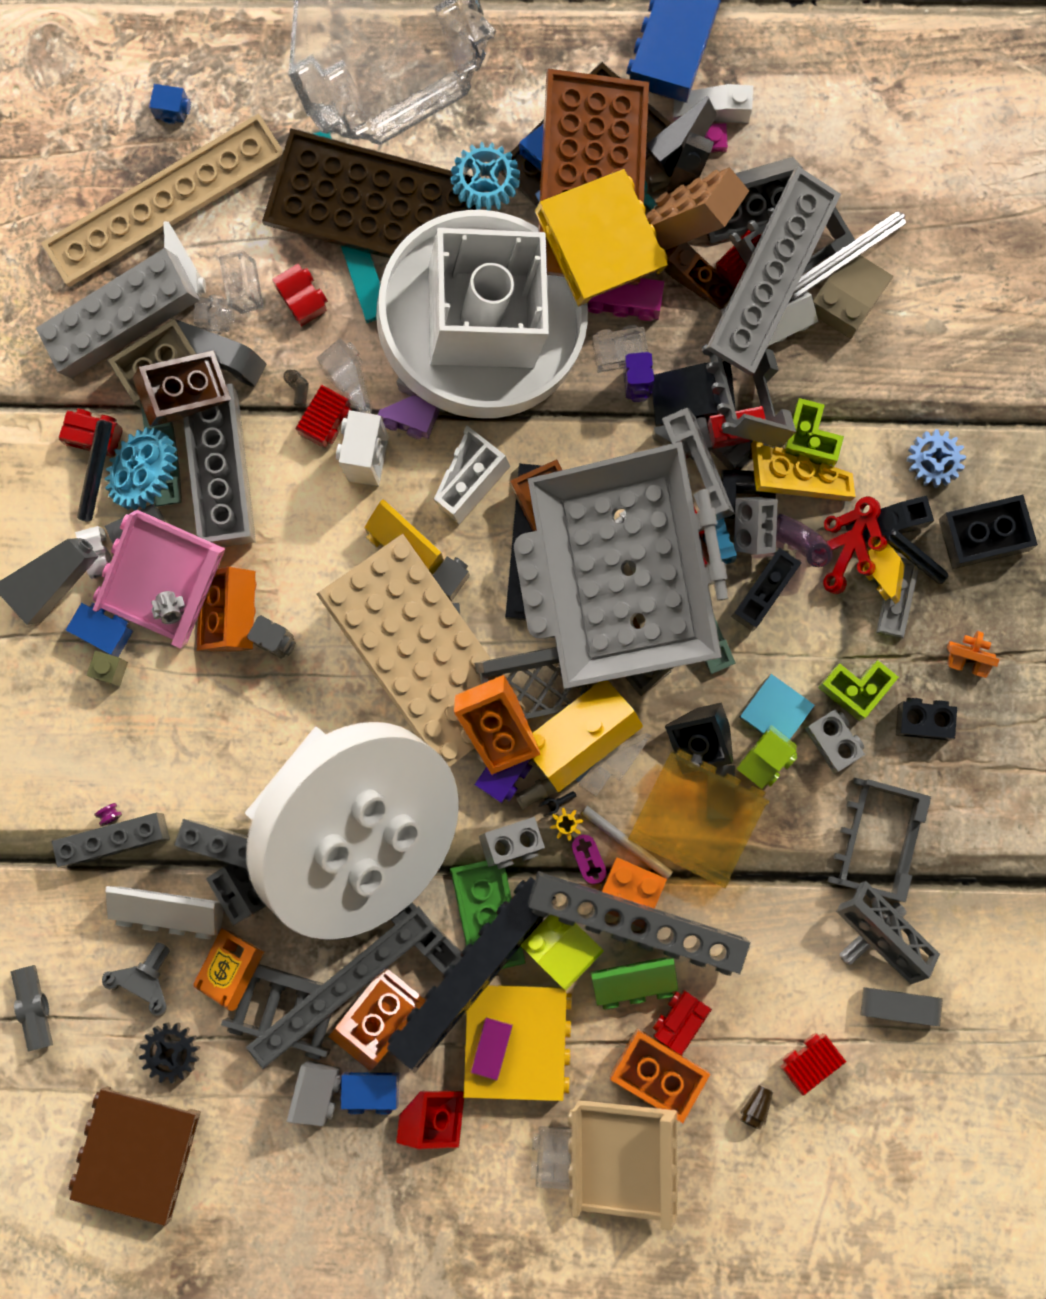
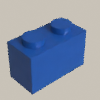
M81 602L66 631L112 656L119 657L133 633V630L126 627L129 622L116 615L111 619L104 615L106 610L102 608L94 611V603H91L89 607Z
M345 1072L342 1074L341 1109H348V1114H364L365 1109H375V1114H392V1110L398 1108L399 1073Z

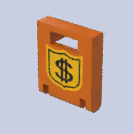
M221 928L194 981V988L229 1011H234L264 951L233 932ZM238 945L244 948L241 957L236 956L230 951L235 952Z

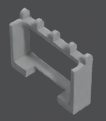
M685 408L662 418L672 444L684 440L687 441L704 485L709 491L711 507L715 508L716 520L734 515L735 512L696 417L688 408ZM698 493L693 494V496L695 498L699 510H701L698 499Z

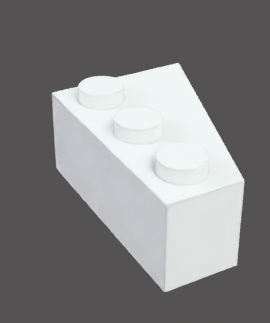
M467 425L463 432L462 441L454 452L449 470L447 469L434 498L440 510L458 524L466 518L510 468L506 455Z

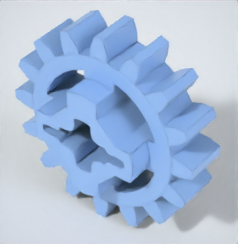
M935 429L932 436L926 431L923 433L922 438L917 437L913 441L915 445H911L908 449L913 454L909 455L906 459L907 462L913 463L908 470L909 472L916 471L918 473L914 478L915 480L921 477L924 478V486L930 481L933 482L934 488H937L941 481L947 486L950 483V478L955 481L959 477L958 472H961L965 467L960 462H963L966 456L959 453L963 450L964 446H956L955 443L958 438L949 439L948 431L943 436L939 434L938 429ZM930 443L928 451L920 452L923 446ZM952 465L951 469L943 474L944 466Z

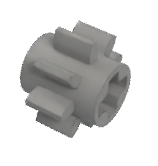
M161 592L151 602L154 619L161 618L162 623L174 624L181 619V615L184 613L185 603L183 597H176L174 592Z

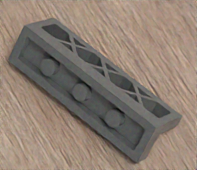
M867 881L860 883L854 898L841 903L836 912L910 984L929 979L940 953ZM865 894L870 898L872 908L863 901ZM882 912L889 917L890 927L884 922ZM901 931L907 934L910 945L903 941ZM919 949H922L929 956L927 962L922 959Z

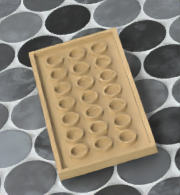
M401 534L319 591L316 595L417 737L433 748L451 767L475 748L454 714L455 695L481 685L480 675L476 673L475 663L491 660V658L406 537ZM497 676L488 677V681L497 678ZM520 701V702H519V703H520V706H521L522 710H524V709H525V706H524L523 703Z

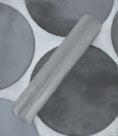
M900 903L892 905L902 917L906 915L907 911ZM883 913L884 922L890 927V919ZM859 935L840 953V957L846 964L851 965L871 945Z

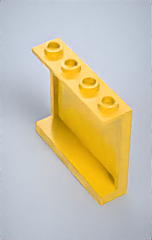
M625 169L540 201L535 209L538 220L578 307L588 303L595 296L654 272L660 274L668 265L666 252L663 248H660L656 240L655 228L652 224H649L645 215V206L641 200H638L634 191V182L630 176H627Z
M488 985L467 1010L464 1098L564 1101V1094H569L570 1077H564V1066H570V1049H565V1038H571V1021H566V1010H571L572 993H566V990L562 987ZM486 1017L513 1025L498 1080L471 1073Z

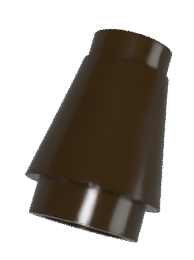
M758 1085L741 1110L742 1117L740 1121L761 1130L762 1125H766L773 1092Z

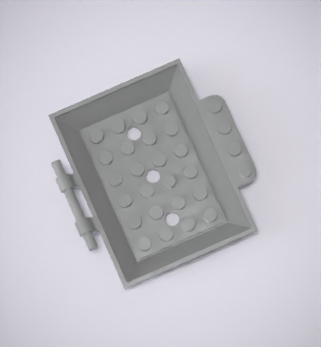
M682 442L528 479L537 531L520 535L514 543V552L528 631L533 637L539 639L555 637L564 689L722 658L709 586L715 585L717 601L728 599L725 580L728 578L725 562L721 561L715 529L717 525L715 508L711 507L708 489L697 491L701 510L695 514ZM619 509H624L627 514L626 520L623 523L617 524L614 520V515ZM703 530L705 531L710 565L708 567H705L699 532ZM629 561H633L636 565V571L633 575L626 576L623 571L624 565ZM637 614H643L645 617V625L640 629H636L633 625V618Z

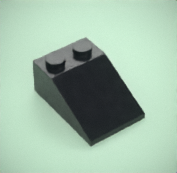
M722 361L736 411L731 364L727 361ZM710 362L654 374L652 398L655 427L664 425L662 418L685 408H688L696 419L705 417L706 422L709 421L710 416L719 415L717 406L721 404L720 396L713 393L711 387L716 383L715 377L706 368V365Z

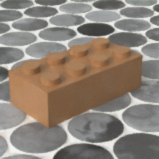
M730 167L721 171L715 170L703 179L699 177L687 186L681 185L669 194L665 192L660 195L655 201L657 205L646 214V218L649 224H652L655 228L656 240L660 248L668 250L724 228L749 190Z

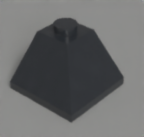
M722 702L696 708L666 724L665 729L682 774L733 763L730 724Z

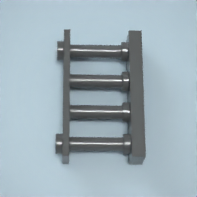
M258 964L237 1006L234 1019H223L221 1025L228 1027L227 1032L243 1036L245 1032L259 1037L271 1027L281 992L286 989V986L296 989L295 994H297L294 1005L296 1007L324 983ZM260 979L270 981L269 986L272 988L260 1027L244 1023L256 982L259 983ZM331 1014L316 1026L311 1043L298 1040L291 1047L306 1051L305 1056L320 1060L321 1056H328L331 1049L322 1047Z

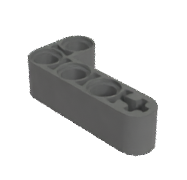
M175 319L196 354L214 350L220 369L230 372L236 379L248 386L255 387L267 363L252 349L239 342Z

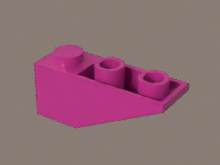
M640 278L638 285L625 284L602 293L589 300L587 303L588 312L600 314L602 311L610 312L617 317L637 316L643 321L659 320L665 281Z

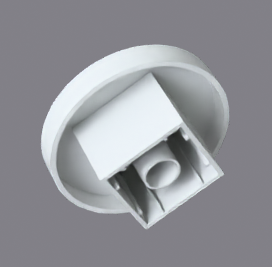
M465 210L442 215L428 221L414 230L400 243L392 254L382 276L376 318L379 339L386 358L398 377L415 394L428 403L456 415L472 418H499L514 415L536 406L548 398L564 382L583 346L588 324L587 303L578 307L565 277L547 275L545 232H538V228L533 224L509 214L488 210Z
M379 722L360 723L335 730L327 735L315 726L245 812L252 820L247 841V867L252 885L260 899L289 928L302 935L318 939H340L359 935L382 925L399 914L428 886L442 865L451 846L457 826L459 799L456 782L450 767L433 748L410 731L396 725Z

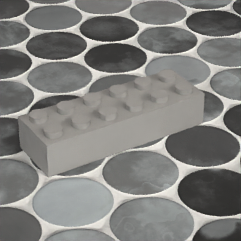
M163 248L36 327V330L57 372L74 378L200 299L178 257L166 248Z
M226 384L231 397L229 402L183 418L197 536L220 547L256 543L239 398L233 384Z

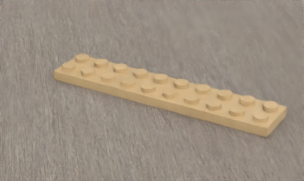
M258 113L41 242L66 285L71 287L163 232V222L169 221L171 226L175 225L280 162L283 150Z

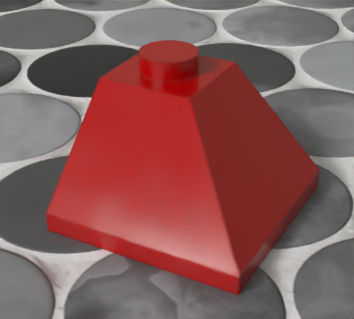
M420 1091L399 1114L396 1143L415 1149L459 1148L464 1091Z

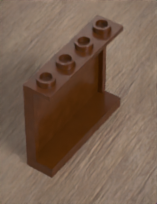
M109 1086L100 1089V1092H96L92 1102V1108L95 1110L92 1119L88 1120L84 1130V1135L87 1136L85 1146L80 1148L77 1155L76 1163H79L77 1174H73L69 1183L68 1190L72 1191L69 1200L166 1226L172 1220L201 1111L195 1109L186 1111L112 1091Z

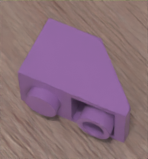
M412 395L381 409L378 415L381 416L387 429L397 431V428L407 431L406 434L412 438L420 440L424 437L429 439L439 414V408L420 397Z

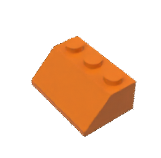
M234 567L217 569L198 616L197 651L239 652L253 649V642L248 639L247 635L254 624L256 613L254 606L256 571Z

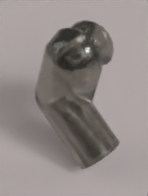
M286 370L283 374V379L295 391L293 404L301 407L306 406L309 390L308 381L297 370Z

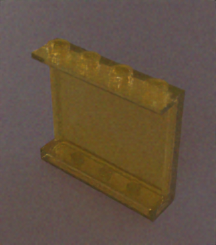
M678 749L677 753L671 750L628 836V840L726 889L730 876L766 804L768 805L769 799L765 797V791L753 785L748 789L740 785L741 779L729 773L724 777L716 773L717 768L705 761H702L700 765L691 760L693 757L691 754L681 749Z

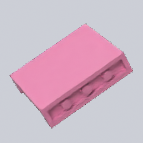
M136 510L129 515L126 514L122 520L120 529L123 532L120 539L117 538L112 546L111 553L114 555L111 563L108 562L102 572V577L105 579L102 587L99 586L94 593L93 601H95L93 610L98 611L102 608L173 640L171 645L181 649L189 641L225 548ZM171 591L175 593L176 597H183L185 603L184 613L181 615V619L174 624L162 623L161 618L154 619L151 602L161 592Z

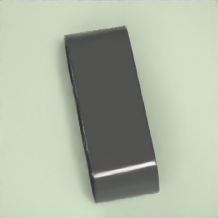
M863 987L861 1015L940 1026L943 998Z

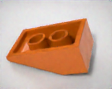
M504 675L455 695L454 714L491 775L540 755V750L517 696Z
M386 968L374 978L328 1037L371 1071L388 1051L386 1048L389 1046L388 1039L397 1029L401 1031L408 1023L406 1018L410 1012L416 1007L420 1009L426 1000Z

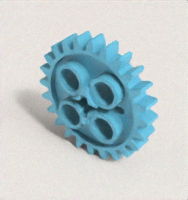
M145 427L143 432L138 429L135 436L129 434L127 443L121 441L122 448L114 450L117 455L115 458L109 459L113 464L106 468L110 475L105 478V481L109 482L105 489L110 491L108 496L113 499L114 503L127 510L131 508L136 511L138 507L145 509L147 502L154 504V496L162 497L160 490L162 488L168 489L167 480H173L170 472L177 469L172 463L178 460V457L173 455L177 448L172 446L174 441L169 439L168 435L155 428L150 430Z

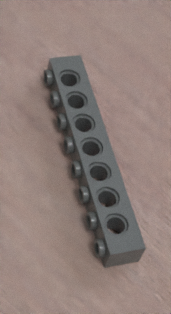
M539 871L537 872L528 900L529 908H532V913L542 917H548L549 914L559 917L558 921L564 924L574 926L575 922L586 925L585 930L592 933L601 934L602 930L611 933V938L626 943L630 939L638 942L637 946L653 951L654 947L664 950V955L674 959L684 956L690 958L689 962L696 966L705 967L706 964L715 966L717 972L731 976L732 972L741 975L751 944L746 937ZM556 894H563L567 899L564 905L557 907L551 903L552 898ZM584 902H589L593 905L592 911L587 915H582L578 912L579 906ZM609 911H617L619 913V917L614 923H607L604 920L606 913ZM636 919L645 921L644 928L640 931L631 930V924ZM661 928H670L671 934L667 939L660 940L657 938L658 931ZM689 936H695L697 938L696 944L691 948L684 947V940ZM721 944L723 946L721 954L711 956L710 949L712 946Z

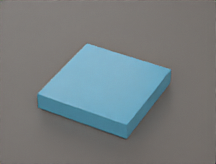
M770 674L740 715V718L762 734L772 725L787 738L791 739L815 705L773 674Z

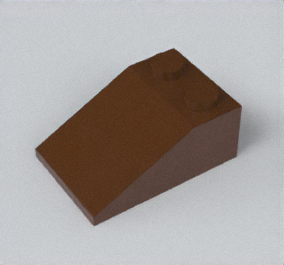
M214 350L138 367L133 376V381L150 427L173 422L231 400Z

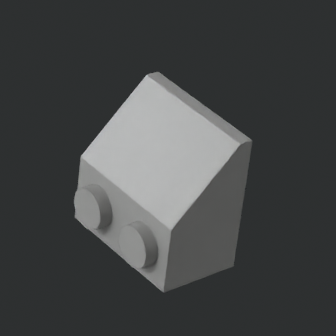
M308 1060L301 1065L287 1122L323 1126L327 1119L332 1120L336 1103H332L334 1092L339 1093L341 1088L342 1076L339 1075V1067Z

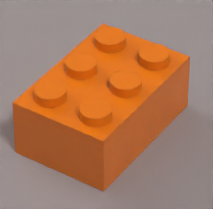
M636 1028L609 1077L613 1082L658 1109L676 1110L677 1120L684 1123L711 1074L708 1070L683 1055L681 1056L673 1049Z

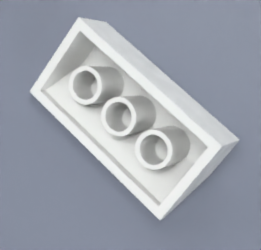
M106 886L108 919L116 920L117 926L132 927V923L143 924V930L158 931L159 927L169 928V933L175 935H185V931L196 932L195 937L201 939H211L212 935H218L221 930L224 909L219 901L122 886Z

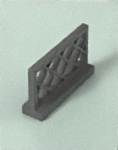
M557 647L475 663L476 673L480 675L481 684L488 682V677H500L503 674L510 673L506 679L511 687L520 692L517 696L518 701L520 702L522 697L525 696L534 702L531 710L528 713H524L526 719L558 713L572 703V701L566 698L571 688H566L561 694L551 687L558 675L562 677L560 664L557 668L553 666V664L560 663ZM543 666H547L554 671L548 683L537 677L538 672ZM533 668H535V670L533 671V673H531V672L528 670V669H533ZM518 671H523L529 676L523 688L512 682ZM533 680L545 687L538 699L526 692ZM587 684L576 686L580 690L581 695L588 691ZM548 691L559 697L552 708H548L541 703ZM563 701L567 703V705L561 706ZM538 706L543 709V710H538V711H536V709L538 708Z

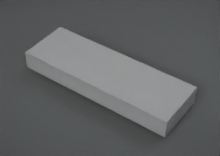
M900 557L905 565L900 602L895 605L890 598L887 601L883 598L876 633L903 639L919 568L908 559Z

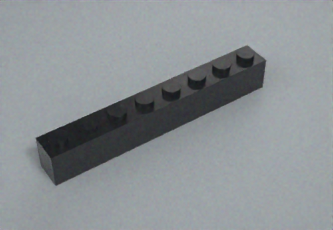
M532 877L526 882L522 880L513 891L515 896L510 902L505 901L496 911L498 916L492 923L487 922L478 933L480 937L474 944L469 943L460 954L462 959L457 965H450L444 972L442 983L438 987L433 986L424 997L426 1002L420 1009L414 1008L406 1018L408 1023L401 1031L397 1029L388 1039L389 1046L386 1049L412 1072H417L521 947V944L545 918L532 913L533 909L528 906V900L535 882ZM555 896L552 898L551 903L554 906L557 903Z

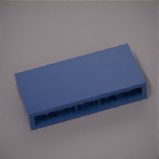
M650 0L648 11L651 12L650 17L644 18L641 32L644 33L642 39L637 38L634 47L635 60L630 59L626 74L630 75L629 80L649 82V92L687 103L721 0Z

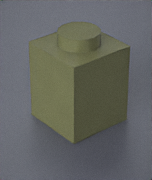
M95 650L86 676L120 687L128 662L119 657Z

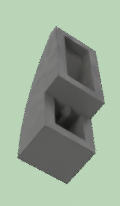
M412 902L399 914L391 918L392 922L396 925L417 906ZM435 925L436 928L415 944V946L444 974L450 965L456 966L462 959L460 956L462 951Z

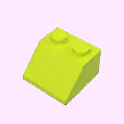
M550 914L521 944V947L563 989L567 990L604 950L576 922L574 926L567 925L558 921V916Z

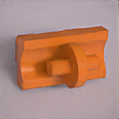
M977 631L974 637L964 636L963 643L970 644L971 647L949 641L947 646L950 652L947 665L950 668L963 670L967 658L975 660L971 672L983 678H987L992 666H998L1000 659L996 658V654L980 650V648L989 650L991 647V642L983 640L984 633L981 631Z

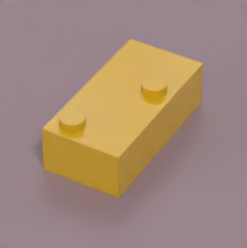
M608 680L601 681L532 733L540 750V755L531 759L554 788L560 792L644 726L634 709Z

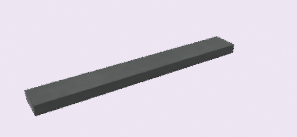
M418 906L246 1047L260 1067L264 1069L436 928L435 925Z

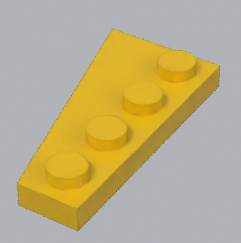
M756 441L751 443L756 491L850 502L856 497L853 473L825 463L818 465L803 455L796 457L785 453L786 449L771 448L764 445V443Z

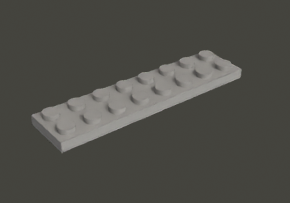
M799 166L793 170L706 347L707 350L748 375L755 373L841 196L839 192Z

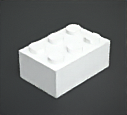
M349 410L348 418H343L341 434H344L343 443L337 446L336 460H339V466H341L349 482L379 487L389 439L383 420L379 415Z

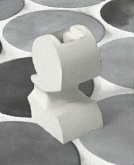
M96 526L75 532L76 538L87 540L92 545L93 551L98 555V558L87 570L89 577L95 579L102 576L106 564L112 561L110 553L102 544V541L106 540L105 530Z

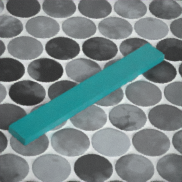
M329 129L313 133L332 139ZM341 246L366 323L376 321L377 301L381 284L371 254Z

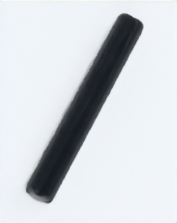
M98 420L96 422L77 518L82 521L89 522L93 519L112 429V423L106 420Z

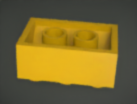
M384 499L379 502L364 526L368 533L366 539L377 548L379 545L382 547L386 546L403 534L433 575L444 561L441 551Z

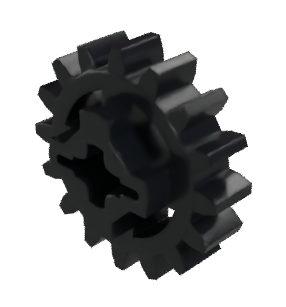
M167 1022L163 1024V1030L159 1026H155L153 1028L154 1035L148 1033L144 1036L148 1043L140 1045V1048L145 1050V1054L139 1056V1059L146 1060L147 1062L142 1067L143 1070L149 1068L152 1070L149 1075L150 1078L159 1075V1083H163L168 1077L171 1084L176 1082L177 1076L181 1080L187 1077L185 1070L188 1072L195 1070L191 1063L199 1061L200 1058L194 1055V1052L199 1050L200 1046L193 1045L197 1036H188L189 1027L181 1031L180 1023H175L171 1028L170 1023ZM167 1034L175 1035L179 1037L181 1040H172L170 1036H167ZM156 1044L157 1050L155 1056H153V1047ZM173 1048L174 1053L167 1057L165 1053L168 1049ZM187 1049V1056L184 1062L182 1057L184 1050ZM158 1065H166L172 1071H166L160 1068Z

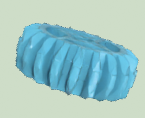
M483 142L480 143V148L478 149L471 144L470 152L462 150V158L456 157V166L451 168V174L453 175L451 177V184L455 185L453 192L454 194H459L460 202L467 201L466 206L468 208L476 205V210L486 207V210L491 211V206H495L499 210L501 202L508 205L510 202L509 197H515V189L519 187L518 178L520 177V171L516 169L517 161L512 160L510 152L504 154L502 146L495 150L493 142L489 145V148H486ZM471 169L474 177L467 184L464 178L468 170ZM503 170L506 179L502 186H500L497 177H499V173Z

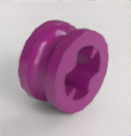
M116 803L107 805L94 814L96 818H100L99 825L101 827L112 823L122 816V813L116 810Z

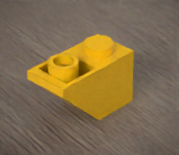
M887 543L886 548L878 552L873 549L868 551L871 561L875 563L876 569L872 575L866 576L869 581L874 578L880 585L876 590L884 600L887 601L890 598L896 605L900 602L905 565L899 555ZM869 563L863 566V571L869 569Z

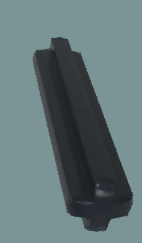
M891 529L886 534L885 538L888 544L936 583L943 584L948 579L949 574L944 568L896 529Z

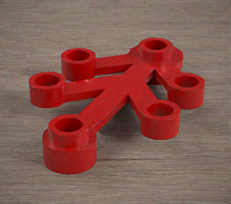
M870 496L863 497L857 501L854 510L839 517L828 516L824 521V528L831 533L839 532L842 526L855 522L852 530L828 541L818 540L813 545V552L820 557H826L831 551L844 546L833 571L828 573L823 580L825 590L832 594H841L846 589L847 580L843 575L854 551H856L859 560L857 564L858 572L865 576H870L875 572V563L870 559L862 535L866 525L871 535L868 540L869 547L879 552L887 546V540L882 536L877 522V518L881 513V506L875 498ZM869 505V511L863 513L864 508ZM835 520V527L830 528V523ZM880 538V545L875 547V541ZM824 544L825 549L820 553L819 547ZM869 563V569L863 571V566ZM835 578V584L830 586V581Z

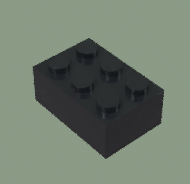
M1024 494L946 512L939 518L952 570L1029 552L1038 545Z

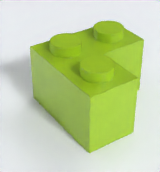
M799 398L792 415L796 433L785 443V453L796 457L803 455L818 465L825 463L834 467L839 458L844 436L818 430L825 405Z
M879 660L874 662L860 679L839 663L818 688L860 722L869 715L899 677Z
M771 725L738 764L737 770L761 789L766 784L771 787L780 776L778 772L783 767L788 769L797 759V745Z

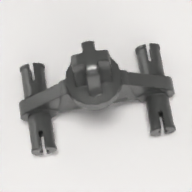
M156 943L144 964L140 962L138 966L105 972L102 976L103 986L109 990H116L120 986L149 1002V1010L154 1016L164 1015L167 1005L158 978L161 974L158 973V970L168 956L170 949L164 944Z

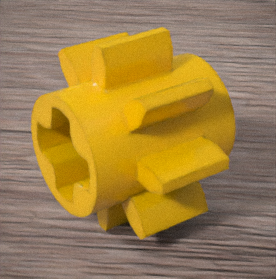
M562 808V815L560 817L552 815L557 820V823L550 826V829H558L557 839L561 838L563 834L567 835V839L571 841V834L573 832L581 834L576 826L581 824L583 820H576L574 818L576 810L572 811L570 815L566 814L565 808ZM564 817H568L569 821H574V825L570 827L569 832H565L564 828H559V824L563 822Z

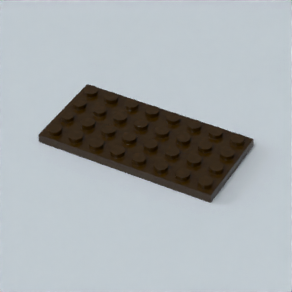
M290 128L262 222L265 226L391 258L400 243L421 225L449 213L476 210V205L468 208L466 206L467 201H459V194H454L453 192L455 185L451 184V177L453 176L451 170ZM465 175L466 183L469 184L474 176Z

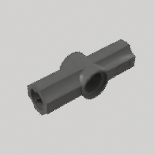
M36 965L10 971L17 999L14 1002V1011L18 1022L22 1024L28 1052L53 1045L47 1019L49 1016V1003L46 995L41 991Z

